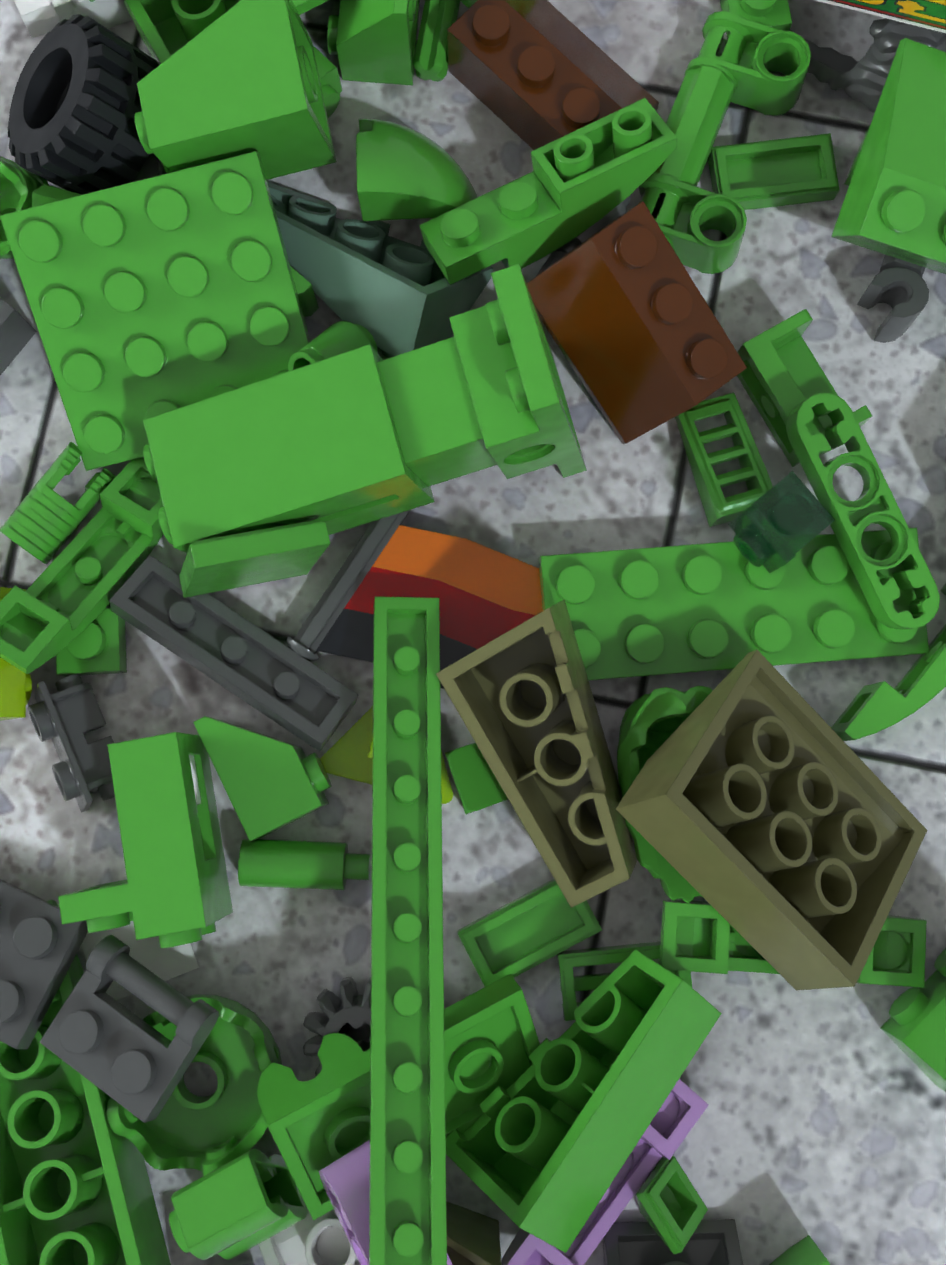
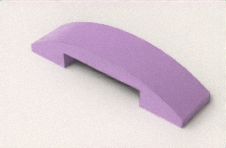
M679 1079L568 1251L565 1253L520 1228L501 1259V1265H584L660 1158L663 1156L670 1160L709 1104Z

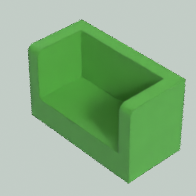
M807 309L746 341L737 352L747 367L737 377L792 467L800 463L786 431L787 418L792 409L815 394L825 392L838 396L801 336L813 321ZM866 405L853 412L860 427L872 417ZM815 414L814 419L806 424L811 435L822 433L824 436L825 431L833 426L828 415L817 417Z

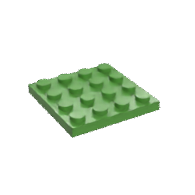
M257 151L0 215L78 449L82 452L81 458L86 471L144 457L143 447L149 443L143 420L289 372L288 362L290 357L311 342L260 153Z

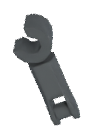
M888 255L884 256L880 272L874 277L857 305L866 309H870L878 303H886L892 307V311L877 329L874 341L882 343L895 341L906 332L924 309L929 300V289L922 278L925 267Z

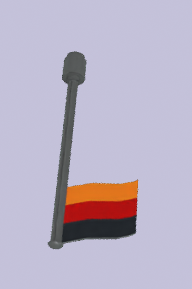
M631 197L626 198L580 235L551 252L538 274L617 217L627 212L626 208L631 202ZM411 510L381 518L370 523L294 639L289 636L287 637V646L308 661L319 659L320 657L315 654L319 651L373 662L375 596L439 598L441 671L543 611L539 568L466 538L401 525Z

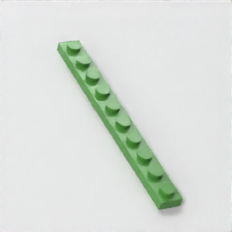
M374 597L369 1265H447L440 680L436 675L440 671L439 598Z

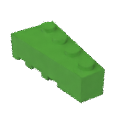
M636 949L573 1011L575 1022L559 1038L552 1041L546 1038L528 1056L533 1064L507 1090L498 1086L479 1105L483 1114L464 1133L455 1129L446 1138V1155L519 1228L565 1253L722 1014L683 979Z

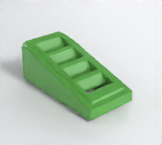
M734 392L702 401L675 417L709 527L769 511L778 502L771 479ZM724 413L727 425L698 432L695 421ZM727 437L732 438L733 447L708 454L703 445ZM735 459L739 460L741 469L716 475L712 467ZM743 481L746 482L747 492L724 497L722 487Z

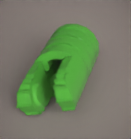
M73 442L68 444L0 528L4 535L46 565L100 500V493L116 477L106 468L101 472H97L87 483L85 492L74 505L53 491L64 476L70 475L81 461L80 456L82 452Z

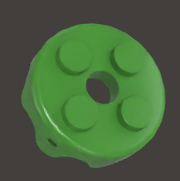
M195 994L187 996V998L194 1003L202 999L219 1011L216 1024L191 1062H203L213 1068L218 1080L215 1093L203 1097L194 1095L187 1089L183 1075L155 1120L146 1123L142 1122L111 1097L107 1103L106 1114L112 1131L130 1140L143 1155L145 1161L153 1168L164 1171L180 1168L196 1169L205 1176L248 1152L264 1135L268 1126L258 1102V1083L267 1066L273 1062L282 1065L279 1048L269 1028L254 1012L239 1002L225 997ZM153 1011L143 1019V1021L170 1041L174 1039L177 1026L157 1011Z

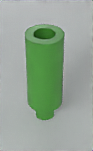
M243 839L238 860L239 885L248 887L345 890L347 879L369 880L371 871V854L348 853V844L344 842L263 839L249 841V839Z

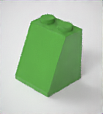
M240 0L137 83L142 111L136 112L134 115L137 134L146 153H154L162 162L166 173L255 151L260 153L267 180L337 162L313 44L292 0Z

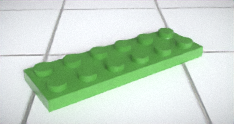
M909 528L919 548L917 528ZM887 530L864 531L862 533L861 544L869 557L882 560L888 555L892 541ZM835 534L540 556L538 559L543 611L565 599L588 680L734 669L749 652L756 649L773 666L929 653L927 625L914 629H893L878 621L859 586ZM901 562L896 567L877 571L876 574L880 580L893 577L892 573L904 571L905 569ZM900 589L901 596L892 601L896 611L908 610L910 612L909 604L917 599L913 589Z

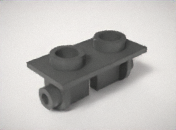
M74 674L57 681L55 686L58 692L51 695L45 682H38L35 692L37 703L29 705L28 711L40 741L52 739L61 762L52 765V770L64 800L68 801L76 798L80 811L84 812L88 810L93 802L91 793L99 791L103 801L115 797L107 744H112L114 741L111 736L95 742L87 743L84 734L104 727L106 722L92 691L91 684H83L80 674Z

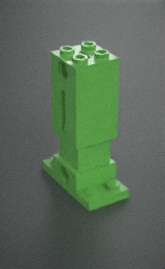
M520 264L491 273L498 297L497 300L488 302L485 306L449 317L454 337L385 360L369 344L143 420L149 443L143 447L144 461L150 475L159 485L163 506L158 510V518L162 532L168 542L175 549L187 553L192 541L318 519L325 521L328 535L433 503L435 501L431 490L432 485L498 465L507 479L557 464L563 478L587 471L556 363Z

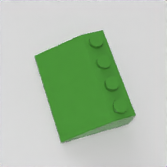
M904 38L899 42L831 237L946 274V52Z

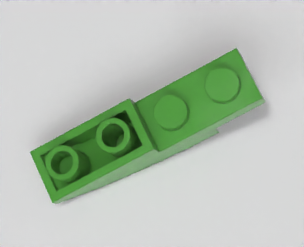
M643 98L531 151L532 172L419 225L424 244L450 285L499 261H502L506 268L520 264L521 269L580 235L628 198L677 148V137L648 100Z

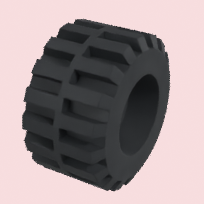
M81 14L73 15L69 20L64 19L59 22L34 49L15 87L8 121L9 149L11 155L15 157V162L20 167L67 191L81 195L127 184L129 181L132 182L150 156L144 150L135 126L134 115L136 112L142 111L137 83L160 64L89 16L84 17Z

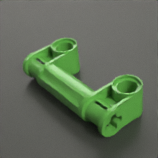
M727 11L714 12L708 16L702 29L705 40L698 57L691 60L687 66L684 79L666 121L667 126L677 137V148L639 186V192L642 196L639 203L644 201L684 266L707 274L724 272L733 265L739 253L747 222L745 210L737 200L728 195L717 194L697 187L728 106L732 102L757 110L764 115L772 116L786 113L799 100L811 58L809 44L802 36L792 31L779 30L756 23L736 13ZM725 32L730 33L728 40L723 39ZM770 72H781L786 76H775ZM715 229L725 233L728 238L721 241H713L706 238L702 232Z

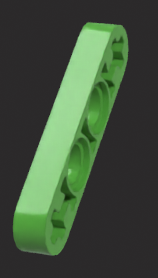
M825 392L812 395L792 409L787 418L786 431L792 448L873 614L883 625L893 629H914L925 626L935 617L939 609L940 595L938 587L851 408L844 399L835 394ZM814 414L817 417L825 415L830 417L833 426L825 431V436L822 433L811 435L808 431L806 424L814 419ZM845 444L848 453L836 456L825 464L822 463L820 455ZM840 466H851L862 476L863 491L855 501H846L834 491L833 475ZM871 523L884 527L891 537V549L882 560L869 557L861 544L862 533ZM902 562L904 571L892 573L893 577L879 580L876 574L877 571L896 567ZM900 589H913L917 599L909 604L910 612L908 610L896 611L892 601L901 596Z

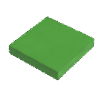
M318 519L192 541L179 575L183 597H192L307 575L331 544L325 521Z

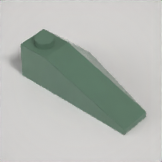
M267 181L290 266L312 284L313 291L343 321L366 328L373 336L377 347L382 350L383 355L387 358L451 338L453 330L449 317L469 311L491 279L493 267L489 266L450 285L424 244L423 239L421 245L417 246L388 236L391 224L380 220L366 222L358 219L336 218L337 208L333 204Z

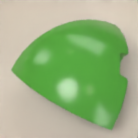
M358 119L359 132L356 135L357 194L363 221L435 218L477 198L472 184L461 167L449 153L430 138L407 126L391 121Z

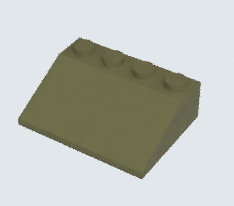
M757 649L749 652L646 761L616 807V810L796 991L855 987L927 832V829Z

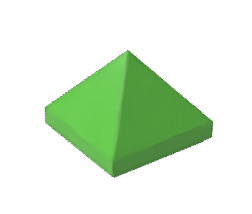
M673 1155L670 1160L662 1157L636 1194L639 1210L643 1217L673 1254L681 1253L708 1209L675 1156Z

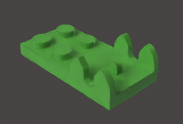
M511 974L444 1009L446 1138L455 1129L464 1133L483 1114L479 1105L498 1086L507 1090L533 1064L528 1056L540 1045L523 991ZM341 1033L324 1035L317 1054L322 1064V1069L315 1078L309 1081H299L292 1068L273 1062L263 1071L257 1089L258 1102L266 1124L313 1221L334 1209L323 1187L319 1171L370 1140V1049L363 1052L355 1040Z

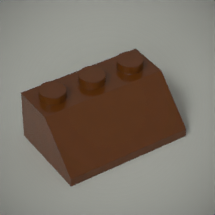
M477 0L447 29L449 72L533 150L643 98H646L655 110L658 109L659 102L548 0Z
M644 201L617 217L527 282L540 320L622 444L634 440L698 405L747 368Z

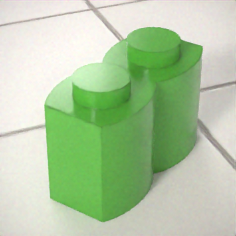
M252 1149L174 1192L171 1197L174 1210L169 1214V1223L174 1239L183 1252H191L201 1260H207L216 1254L226 1260H231L305 1219L308 1209L283 1157L279 1154L267 1157L260 1150Z

